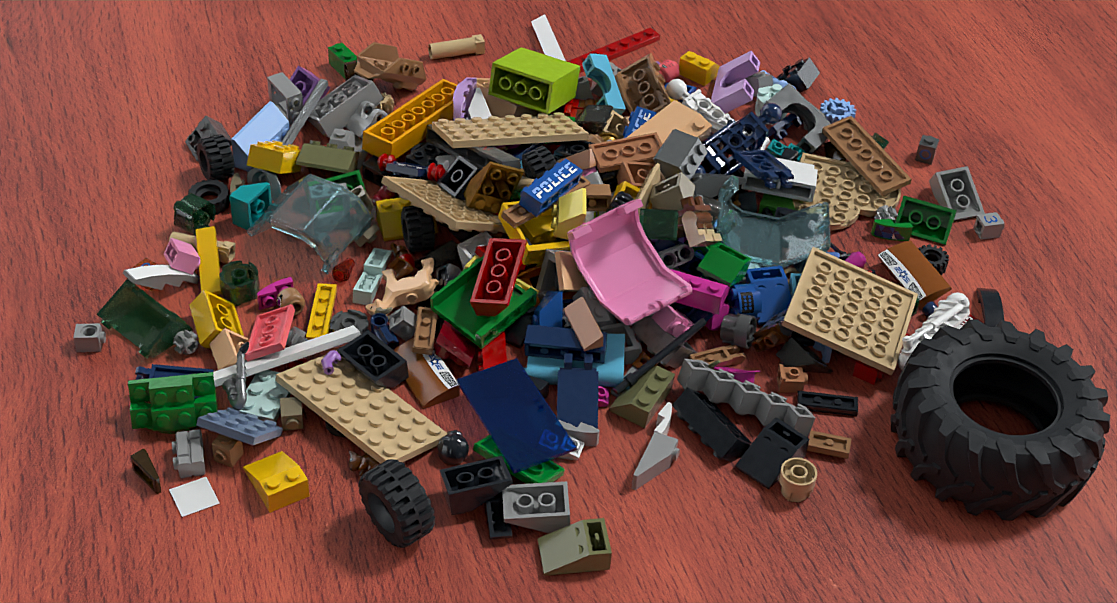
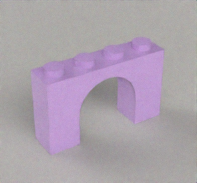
M752 51L720 66L718 69L711 102L719 106L724 113L736 109L753 99L754 89L745 78L759 71L760 61Z

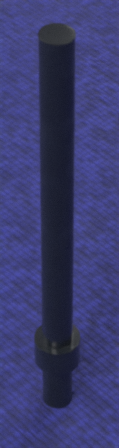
M701 318L633 373L627 374L624 380L613 388L615 394L619 395L627 387H632L638 382L637 379L707 324L705 319Z

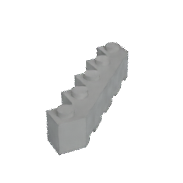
M684 359L677 378L684 390L688 387L695 391H703L712 403H729L735 413L743 416L746 414L755 415L763 426H767L777 417L804 436H809L816 417L807 407L798 404L797 407L786 402L787 398L771 392V394L760 391V386L747 380L742 383L734 379L735 375L722 369L715 371L708 367L709 363L702 360Z

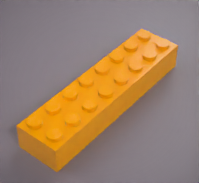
M442 79L364 130L362 150L377 157H380L383 153H386L388 156L394 155L395 159L426 138L428 124L438 122L439 119H447L449 121L453 119V95L457 84Z

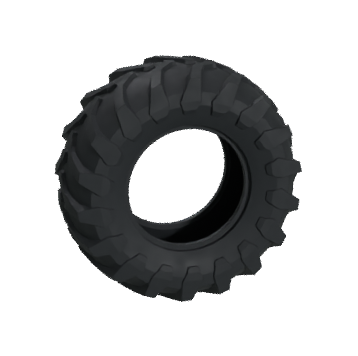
M968 320L960 329L946 325L940 327L931 339L924 338L918 343L898 378L897 387H895L893 394L895 414H891L890 418L891 432L897 433L899 438L895 445L897 457L908 458L914 468L910 476L915 482L926 479L936 487L935 497L941 502L952 497L963 502L969 514L977 516L984 510H993L1002 520L1013 521L1023 512L1035 518L1044 517L1057 505L1064 507L1079 494L1095 472L1098 462L1102 458L1106 440L1104 434L1109 432L1111 416L1103 412V407L1108 401L1107 390L1096 388L1091 379L1096 371L1092 365L1080 366L1071 358L1074 349L1067 344L1059 348L1047 342L1044 332L1038 329L1028 334L1018 331L1011 322L1003 320L995 327H988L979 320ZM979 400L1006 405L1027 417L1037 428L1038 432L1029 435H1007L989 430L970 419L960 409L958 404Z

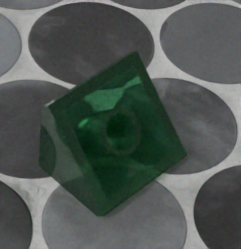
M640 208L639 221L647 238L677 240L679 210Z

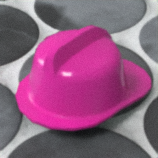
M713 367L716 370L722 369L735 375L734 379L742 383L745 380L754 383L756 372H760V370L747 371L729 367Z

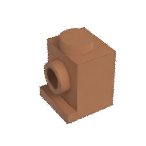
M779 364L776 378L779 392L797 393L798 391H803L804 385L808 383V374L803 373L802 367H783V364Z

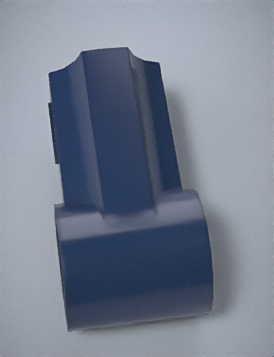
M383 313L374 314L370 320L371 333L395 350L399 347V341L394 332L389 330L388 317Z

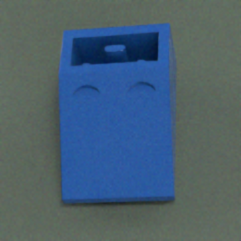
M782 266L747 270L745 284L755 283L757 287H754L755 290L760 291L762 312L757 315V317H760L757 323L758 325L766 324L773 315L786 311L789 307L791 295L786 274Z

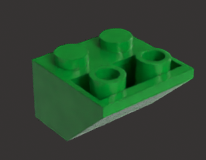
M718 242L711 246L698 265L697 270L702 272L703 276L713 278L718 283L731 287L744 279L752 258Z

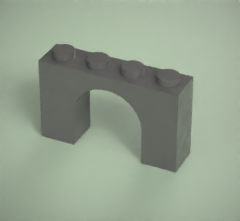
M790 83L765 103H776L780 106L782 114L792 113L804 121L808 133L796 146L804 150L805 153L813 154L829 140L822 133V129L831 123Z

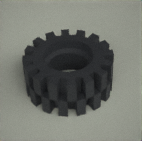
M928 244L927 247L923 245L918 248L942 276L946 272L949 261L947 252L942 251L943 248L941 247L938 249L936 245L931 247V244Z

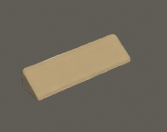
M658 163L648 173L635 199H641L643 204L642 207L638 208L639 221L650 202L653 185L660 182V164Z

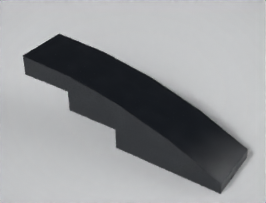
M501 491L484 503L490 540L512 538L511 524L504 522L503 493Z

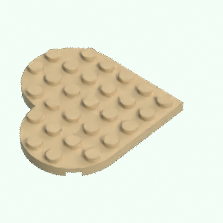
M808 153L802 154L800 162L815 165L814 169L818 170L813 202L792 199L794 207L797 211L831 217L828 232L849 227L855 223L859 215L866 217L877 216L876 210L881 206L888 205L894 209L899 204L901 189L881 197L850 162Z

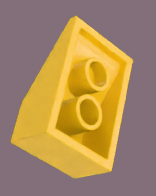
M283 451L243 466V470L270 513L310 497L306 475L300 466Z

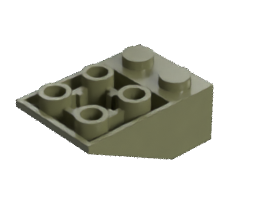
M604 518L581 520L538 538L544 576L610 570L612 551Z

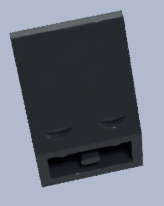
M776 417L763 428L735 467L769 490L779 481L781 466L786 460L790 458H804L806 456L810 439Z

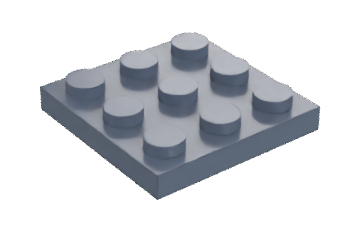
M232 407L198 417L196 425L250 445H256L279 437L283 431V428L277 426V423L274 421H262L254 414L245 415L239 413L240 410Z

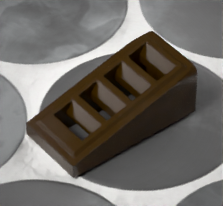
M143 448L132 454L130 458L133 471L155 493H161L160 479L147 451Z

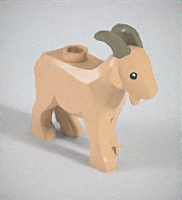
M433 258L421 260L423 269L417 271L415 277H406L397 281L393 269L382 271L383 278L387 281L383 300L375 299L374 303L368 304L366 306L367 312L372 316L377 313H383L387 316L397 306L415 304L429 299L434 294L436 285L439 284V281L432 279L431 276L434 268Z

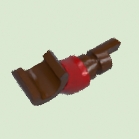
M391 243L390 248L395 259L388 266L396 272L395 278L398 281L406 278L414 270L415 261L405 246H397Z

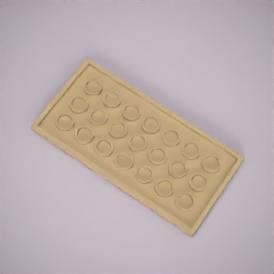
M560 112L554 113V115L540 113L538 116L523 114L521 117L506 115L505 118L489 116L488 119L473 117L472 120L456 118L455 121L439 119L438 122H432V129L452 148L589 140V133L583 127H580L576 122H573L564 113Z
M325 355L276 374L275 381L380 464L388 459H396L399 462L411 459L437 446L441 438L447 435L444 430L387 387L375 385L342 356L341 360L337 359V364L332 363L334 372L330 375L325 374L321 360Z

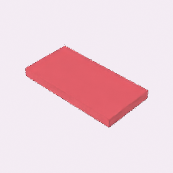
M290 304L257 315L249 339V348L245 353L247 362L285 349L295 313L293 305Z

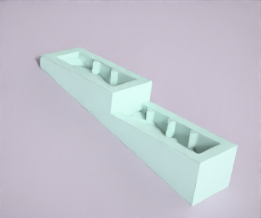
M373 248L364 264V271L353 288V303L368 305L373 302L383 278L382 271L386 270L391 258V250Z

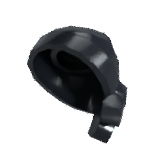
M458 430L448 431L447 435L443 436L439 441L437 447L438 456L447 465L462 463L467 458L469 452V445L462 432Z

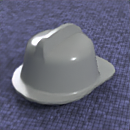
M252 168L248 172V185L268 182L270 183L271 200L276 201L280 198L281 186L276 173L258 168Z

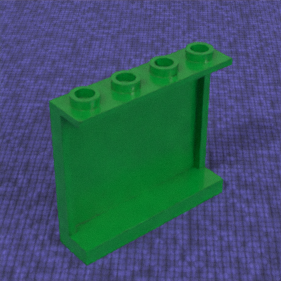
M484 256L475 260L469 268L464 269L459 276L450 280L445 287L435 292L430 298L431 310L481 349L537 304V291L531 287L525 291L515 283L509 306L495 317L476 315L470 300Z

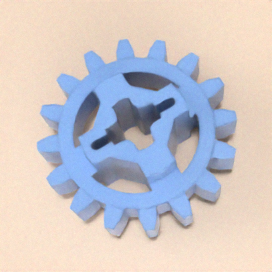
M829 98V101L824 100V103H821L820 111L824 113L826 119L831 124L849 116L855 119L856 115L855 106L850 105V102H846L844 99L840 101L838 98L835 100Z

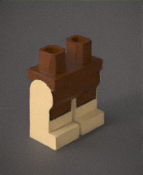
M689 196L681 199L680 202L683 210L678 211L679 217H682L689 247H707L722 241L720 233L715 234L712 215L709 213L711 211L710 205H704L701 196L694 198Z

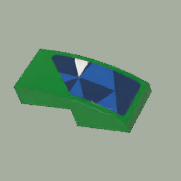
M892 219L874 220L871 235L887 240L910 241L913 226L911 223H893Z

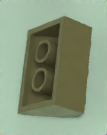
M310 140V143L303 144L296 165L349 173L357 170L359 151H354L355 147L344 146V149L337 148V144L327 143V146L320 145L319 141Z
M659 366L652 367L637 379L638 382L632 387H627L619 394L609 408V411L646 428L672 390L675 374Z

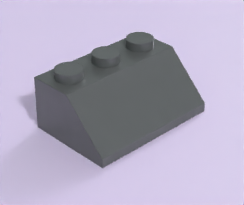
M674 129L653 160L656 164H660V171L666 179L682 172L690 180L708 152L698 137Z

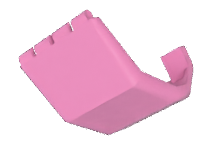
M641 199L629 201L567 232L571 254L583 278L600 305L625 325H632L644 317L659 311L661 308L676 302L678 299L692 294L691 284L666 267L645 235L638 214V208L643 206Z

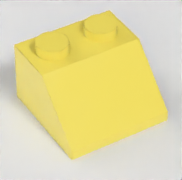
M585 188L559 197L557 204H553L551 215L554 216L551 222L553 237L568 240L567 232L583 224L586 216Z

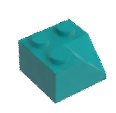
M268 182L242 185L229 196L232 223L250 232L273 212L271 189Z

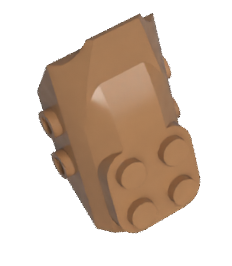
M373 42L357 55V65L354 72L365 79H382L383 81L393 83L392 86L397 89H402L403 87L409 91L417 89L418 85L423 84L427 80L423 62L399 58L397 47Z
M652 53L622 69L615 75L621 97L630 113L632 111L635 112L638 106L654 111L657 114L671 103L663 84L665 79L662 74H659L660 67L654 61Z

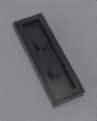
M807 391L797 392V405L801 404L807 407L809 411L856 417L858 415V397Z

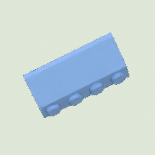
M268 102L231 139L234 167L249 172L254 168L247 166L250 144H257L258 141L272 142V140L281 142L289 130V121L273 102Z

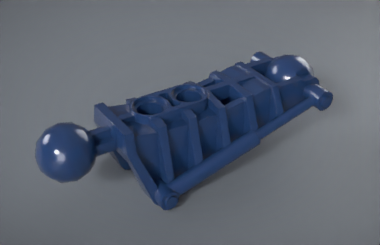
M768 103L761 108L759 117L750 112L737 122L734 119H730L726 126L703 141L702 144L705 145L708 152L704 158L715 168L708 174H721V172H725L723 173L724 175H732L743 165L734 158L735 151L760 150L769 132L765 125H773L781 120L782 110L780 106L776 103ZM743 132H747L749 136L744 135ZM730 142L736 143L737 146L731 145ZM727 152L732 154V156L727 159L723 153ZM699 165L695 173H706L702 165Z

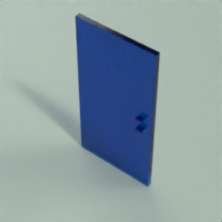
M517 358L456 379L457 384L513 473L577 450L576 445Z

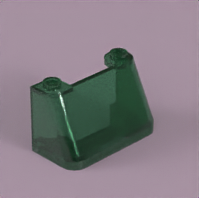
M128 278L97 313L102 319L100 322L109 330L114 328L140 348L138 352L146 359L149 357L155 358L174 346V337L178 332L184 330L193 331L176 313L169 311L136 286V284H133Z

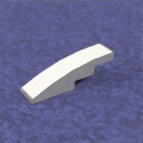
M170 265L140 266L123 271V274L133 284L162 290L165 284L180 287L183 281L197 284L200 276L195 272L192 275L173 269Z

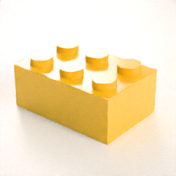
M258 141L257 144H250L247 166L278 174L300 172L301 165H296V161L301 150H299V146L288 144V146L282 145L283 142Z

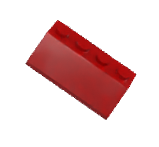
M489 239L470 300L476 315L495 317L509 306L527 240Z

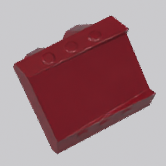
M445 320L433 350L438 357L443 359L450 358L456 364L469 368L477 346Z

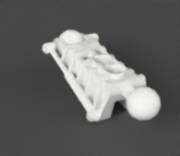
M673 79L667 84L666 91L669 98L673 100L682 99L683 105L696 112L708 114L710 119L727 125V122L732 119L728 113L725 114L719 106L714 105L709 98H706L700 89L690 95L687 92V85L680 79ZM743 132L744 135L749 136L747 132ZM766 137L760 150H765L766 146L770 143L768 137ZM730 142L731 145L737 146L736 143Z
M956 292L949 295L946 300H940L938 302L939 307L934 309V313L922 324V327L916 329L915 333L911 336L902 338L904 348L901 350L897 361L901 370H903L918 343L924 338L931 339L940 327L946 325L957 329L962 327L960 324L970 314V303L964 294Z

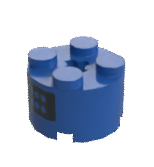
M755 283L737 284L730 287V291L725 299L729 305V314L737 315L739 313L755 316L756 321L760 319L757 315L762 312V300L760 291H756L754 288L757 287Z

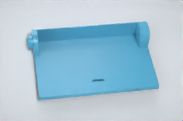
M607 333L604 364L593 363V368H597L596 371H599L598 386L616 387L623 381L625 334ZM528 356L527 368L523 367V373L549 382V385H558V370L564 368V360ZM572 360V368H584V362Z

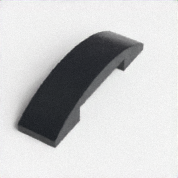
M977 288L978 303H981L984 324L988 327H995L999 322L1004 321L1000 294L996 289Z

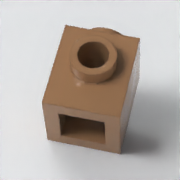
M219 434L212 442L214 461L232 468L244 454L242 441Z

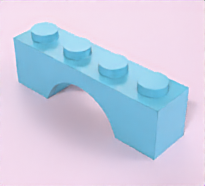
M590 53L582 65L586 77L595 81L602 89L603 96L596 104L600 117L606 118L612 110L622 115L626 108L607 55Z

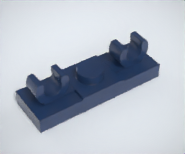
M790 113L769 129L767 137L769 138L774 135V139L779 142L788 135L786 130L793 123L798 128L803 124V120L797 115Z

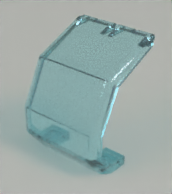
M308 174L288 186L247 230V234L254 236L269 228H274L302 239L315 249L324 262L322 271L329 274L339 262L342 252L357 235L361 237L370 227L373 216L360 197L346 187Z
M732 175L721 186L718 194L717 231L722 238L720 242L752 258V264L767 267L782 266L784 268L806 260L812 247L824 252L831 248L828 202L818 203L778 218L743 211L734 205L731 201V196L739 190V178Z

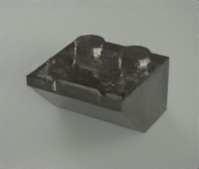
M587 105L574 122L583 127L589 134L595 135L607 125V120L611 118L612 114L610 113L614 107L611 105Z

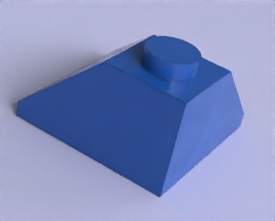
M547 291L534 311L532 325L563 328L562 291Z

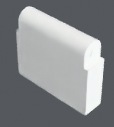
M776 158L791 170L794 179H788L789 183H792V188L783 187L780 179L773 180L776 188L772 189L765 186L764 180L758 179L745 168L743 178H746L747 182L742 184L741 189L813 202L818 172L817 169H814L815 165Z

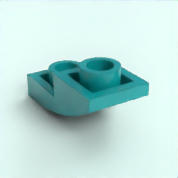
M773 139L766 150L775 158H780L787 146ZM792 143L787 147L798 151L796 162H799L805 151Z

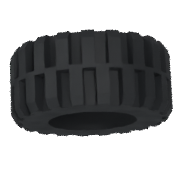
M388 459L362 474L358 483L359 494L362 497L361 501L373 524L376 525L378 531L393 546L399 548L408 547L433 530L435 516L433 515L434 509L430 504L431 501L427 497L424 487L419 483V479L413 475L409 468L405 467L404 463L396 459Z

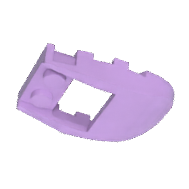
M467 77L457 85L453 95V121L456 118L466 119L468 117V109L477 88V78Z

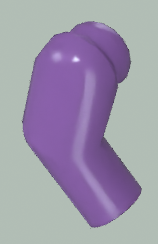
M335 350L329 351L321 360L324 373L327 375L334 372L332 363L337 364V359L341 360V355Z

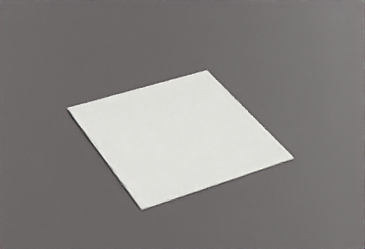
M207 477L169 489L182 517L220 504Z

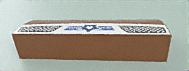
M911 240L894 245L878 254L880 262L901 287L918 294L917 298L920 299L918 308L920 310L927 303L934 302L952 290L951 286Z
M414 338L394 350L407 361L409 378L404 381L423 409L460 396V384L443 359L438 357L434 350L432 355L412 353Z

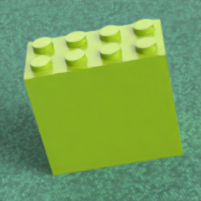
M521 47L492 63L488 95L550 114L576 97L580 66Z

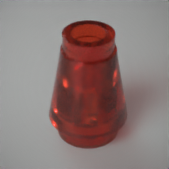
M346 258L334 266L332 270L333 278L337 282L347 281L355 266V261L352 258Z

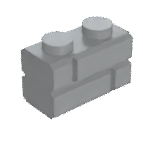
M201 431L177 432L175 434L176 441L172 442L173 454H177V457H173L174 470L179 471V477L181 478L191 477L192 475H205Z

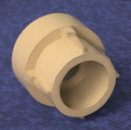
M790 458L786 460L781 466L779 475L782 495L792 502H801L810 497L816 483V467L810 461L803 458Z

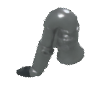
M249 342L244 343L238 351L235 378L227 379L222 385L223 390L228 395L227 398L230 401V405L236 410L244 408L247 400L245 384L247 373L245 372L246 367L244 364L246 361L244 357L248 351Z

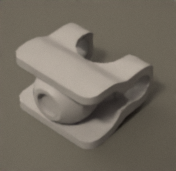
M363 101L358 106L355 114L348 120L346 128L363 139V131L377 123V117L382 114L381 119L387 116V113L381 109H376L373 103ZM369 106V111L365 114L364 109Z

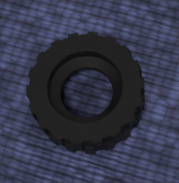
M202 180L192 185L188 191L190 208L198 215H201L199 214L200 198L207 195L218 196L216 199L206 200L210 206L209 216L218 215L229 207V189L227 185L218 180Z

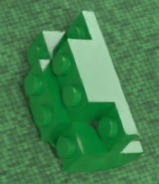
M213 372L128 381L132 429L147 428L159 433L176 434L177 432L190 431L198 427L196 426L198 417L218 411Z

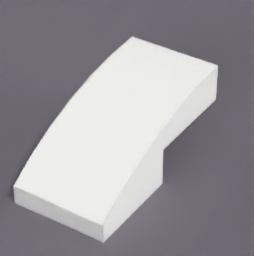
M668 402L658 413L654 432L664 435L668 434L672 403Z

